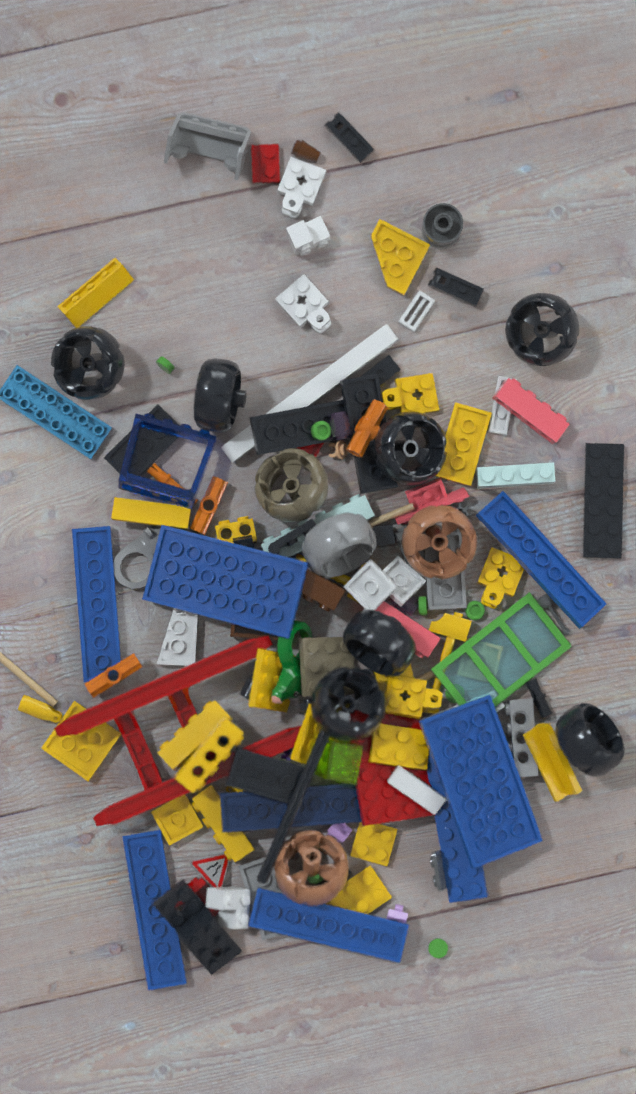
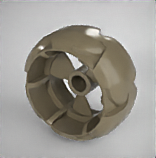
M285 449L279 451L277 455L269 456L260 465L255 476V495L261 507L271 517L288 523L300 522L308 519L314 511H319L328 495V476L324 467L314 455L301 449ZM301 467L311 472V484L302 485L297 479ZM282 473L286 474L288 479L284 481L283 489L272 491L273 484ZM286 493L293 501L288 504L279 503Z

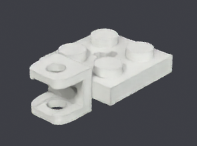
M290 157L277 193L285 195L282 203V214L297 218L304 203L313 206L326 173L325 169ZM303 177L307 183L299 185L297 179Z
M304 274L275 298L278 304L300 328L308 322L317 333L322 334L332 324L328 313L323 309L329 304V301ZM306 297V304H297L298 298Z

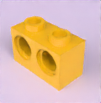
M248 516L239 517L237 522L230 523V520L218 522L219 525L215 526L217 539L233 543V538L245 536L240 533V528L247 525L251 528V532L248 535H252L253 543H257L253 518L249 519ZM224 529L231 530L232 536L229 539L221 537V532Z

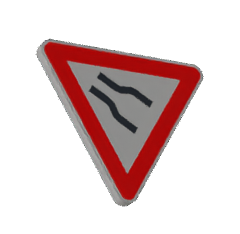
M225 854L193 860L190 862V865L210 887H222L229 860Z

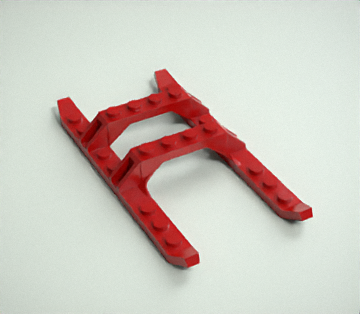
M269 636L245 640L76 713L54 728L58 737L78 735L114 719L132 757L144 790L108 805L93 817L96 826L118 824L191 792L176 780L175 777L162 782L161 774L133 711L168 696L181 727L185 728L189 724L188 720L197 714L189 696V688L198 682L256 658L258 648L266 650L272 645ZM302 725L286 728L242 747V749L269 757L275 756L295 746ZM236 750L231 752L225 761L221 760L217 764V771L212 776L208 775L204 780L206 782L205 785L228 776ZM208 751L205 754L207 760H213L216 757L214 751ZM198 766L192 772L195 775H200L203 772V768Z

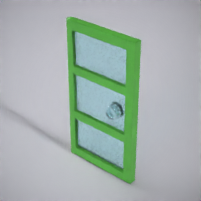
M529 592L430 670L458 706L486 695H491L493 704L496 707L572 646Z

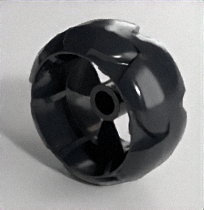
M536 293L522 298L511 309V314L506 321L505 334L509 347L520 360L533 366H549L563 361L571 354L576 346L580 328L574 309L565 299L551 293ZM545 306L555 310V314L560 317L554 321H541L537 307ZM525 322L534 325V333L537 336L530 345L524 342L522 335V324ZM558 334L563 335L559 337L561 342L555 349L544 352L543 338H554Z
M92 326L77 327L66 332L65 336L55 344L51 355V366L54 367L53 376L58 386L68 395L81 400L98 399L111 393L115 389L116 384L121 381L125 368L124 355L118 349L120 347L119 342L104 329ZM92 341L99 347L101 353L90 354ZM75 348L82 356L80 367L76 369L72 366V356ZM85 371H99L102 374L101 379L96 381V385L82 384Z
M213 358L206 360L200 368L194 397V420L196 425L205 431L218 433L229 431L235 422L238 407H245L247 391L241 390V371L235 362Z
M401 412L395 414L380 426L374 439V451L377 455L375 459L376 464L387 478L399 484H423L436 476L445 463L447 453L444 451L447 443L445 434L441 426L434 419L429 418L423 413ZM415 428H419L426 441L425 448H418V444L412 440ZM400 430L406 440H395ZM415 456L419 463L422 464L412 472L401 468L406 457Z
M371 609L359 611L349 621L343 633V642L350 654L365 667L381 675L390 677L400 675L410 665L416 652V643L396 618Z
M340 667L329 671L317 683L311 697V712L315 722L323 727V732L326 735L342 742L359 741L370 736L380 725L386 711L385 693L383 690L380 691L378 681L371 674L360 668ZM343 687L353 689L361 698L355 700L351 696H345ZM329 692L341 699L334 708L329 703ZM355 710L369 714L363 723L359 721L350 722V715Z
M590 703L577 704L564 712L556 723L555 734L563 754L575 768L585 775L591 777L605 775L622 761L625 754L622 736L610 717L595 705Z

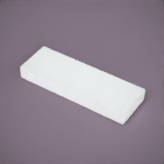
M498 376L495 393L508 377ZM493 401L488 433L507 436L511 413L496 401Z
M399 765L387 780L389 784L434 815L446 801V797Z

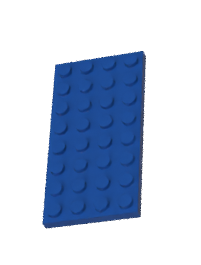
M161 525L143 600L290 638L309 563Z
M486 695L419 721L472 869L543 841L491 695Z

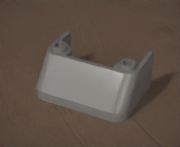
M179 113L168 134L163 163H168L171 155L174 158L181 159L187 156L188 152L224 160L225 167L229 171L235 172L234 180H238L244 165L251 130L244 126L198 115Z

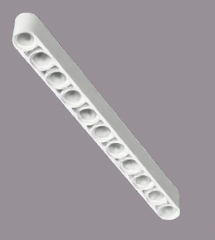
M388 324L384 325L266 414L312 406L340 385L341 380L348 379L399 340ZM251 425L221 447L232 463L238 461L255 448Z

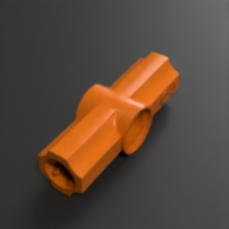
M375 399L372 400L367 412L358 421L354 430L356 432L346 448L350 454L359 458L363 456L370 441L378 433L379 424L388 409L386 404Z
M215 476L212 477L191 524V530L203 535L206 534L228 482ZM207 501L214 502V508L210 511L204 509V503Z
M133 653L85 683V686L91 696L95 698L143 668V666ZM112 670H116L119 674L116 681L109 679V673Z

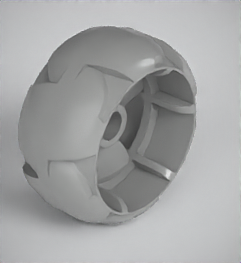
M349 512L338 514L323 520L307 533L302 544L303 556L306 562L309 563V568L319 576L336 577L357 569L371 557L377 545L376 535L370 523L362 515H355Z

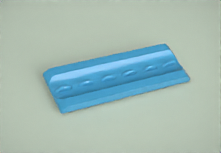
M16 365L0 389L1 401L89 459H92L112 427L18 365Z

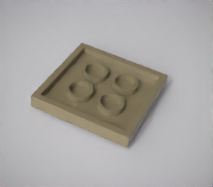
M343 637L299 639L302 697L312 696L317 683L329 671L340 667L355 668L354 657L345 647ZM343 687L345 695L355 694L353 689Z

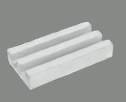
M419 290L398 323L414 333L435 300ZM420 296L423 297L408 322L404 321ZM429 301V304L427 305V307L425 308V310L423 311L415 325H410L419 313V311L421 310V308L423 307V305L425 304V302Z

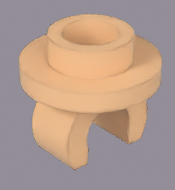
M343 440L329 444V447H335L336 450L335 453L329 454V457L345 459L348 454L346 450L348 445Z

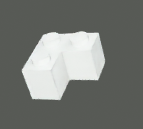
M321 216L306 223L302 220L286 228V236L296 256L299 254L304 256L310 253L311 249L316 246L321 248L327 245L330 240V234Z
M238 887L207 888L206 907L219 909L218 922L222 927L247 929L251 889Z

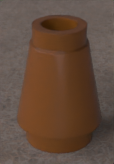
M296 140L291 154L295 155L296 158L317 162L320 151L303 140Z

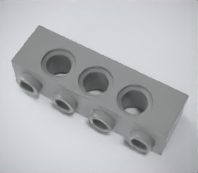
M533 699L508 700V704H505L506 716H509L510 723L506 724L507 735H511V743H508L519 776H538V766L526 741L520 744L516 740L518 733H526L535 727ZM521 713L524 715L525 721L523 724L515 722L516 714ZM520 752H525L528 756L527 761L524 763L518 761L517 757Z

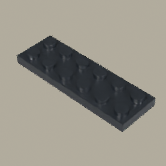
M378 374L340 381L350 440L356 432L354 430L358 421L365 415L372 400L375 399L383 402ZM384 415L383 419L381 420L379 426H381L383 423L387 422L385 415ZM374 439L370 441L361 458L353 455L360 494L398 487L397 482L387 478L378 468L375 461L377 455L374 451Z
M343 400L249 418L256 455L350 438ZM318 421H325L331 427L330 436L322 441L314 439L311 434L312 425Z
M585 443L582 558H622L624 444Z

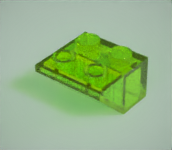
M329 737L314 775L327 780L357 784L363 746L349 741H338Z

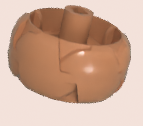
M447 505L428 506L416 512L409 520L402 536L403 552L411 567L419 574L431 579L433 577L448 579L463 572L467 564L473 560L477 547L476 532L467 516L460 510ZM437 522H441V523H442V528H441L440 526H438V525L430 526V525H432V524H434V523H437ZM458 528L461 532L462 543L460 548H456L455 553L447 548L448 539L446 536ZM432 546L433 549L439 551L440 562L437 560L429 562L422 558L418 551Z
M307 830L294 834L289 840L284 842L274 866V874L278 887L290 900L298 904L307 903L309 906H318L331 901L343 890L348 878L349 863L345 850L334 837L329 834L325 836L319 831ZM320 851L330 856L334 863L320 866ZM299 852L303 857V871L290 876L289 860L293 859L296 853ZM317 874L327 880L326 884L318 887H307V884H305L308 876L313 877Z

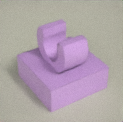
M345 823L332 824L327 831L338 842L343 843L352 829Z
M396 904L394 910L389 909L386 919L406 923L408 913L402 912L403 905Z

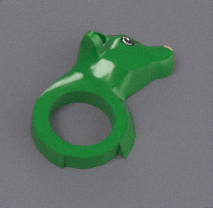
M294 620L290 638H278V655L283 668L278 683L272 691V701L275 704H281L286 699L297 698L299 695H302L300 650L296 657H294L292 653V640L297 631H299L301 638H313L310 626L305 622Z

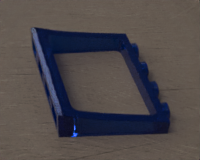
M136 413L118 480L119 489L192 510L214 450L217 436L211 435L209 431L203 429L199 431L193 430L188 424H181L179 426L175 425L170 419L165 418L161 421L155 419V416L149 413L144 415ZM141 427L207 445L191 489L186 490L128 473L138 431Z

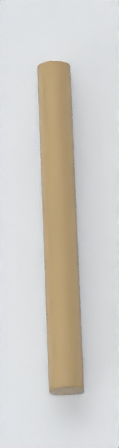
M0 652V662L52 707L57 704L58 701Z

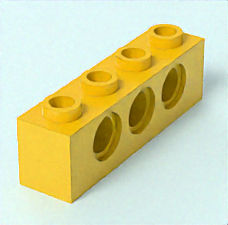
M224 716L174 775L175 779L192 793L196 790L200 791L206 783L204 781L208 775L212 776L218 769L217 764L221 760L225 761L231 754L229 750L233 745L237 746L243 740V730ZM219 737H228V743L226 745L218 744ZM208 751L216 753V757L213 760L205 758V754ZM201 766L203 768L202 774H193V768Z

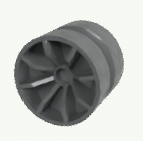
M439 203L429 208L422 223L424 240L430 246L437 249H446L453 246L459 240L463 229V218L460 211L447 203Z

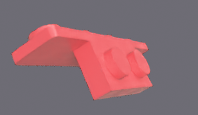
M438 478L405 491L409 504L413 503L415 510L394 519L398 525L407 524L416 512L425 507L460 503L469 495L464 487L446 493L442 479Z

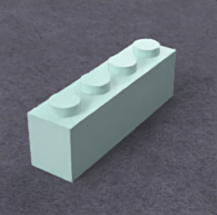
M554 462L477 467V489L553 484L555 482Z

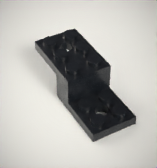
M184 879L152 902L158 912L174 928L182 943L211 975L242 952L237 943L220 925L213 912L206 907V904ZM178 902H183L180 906L175 907ZM220 948L217 952L212 953L214 949Z

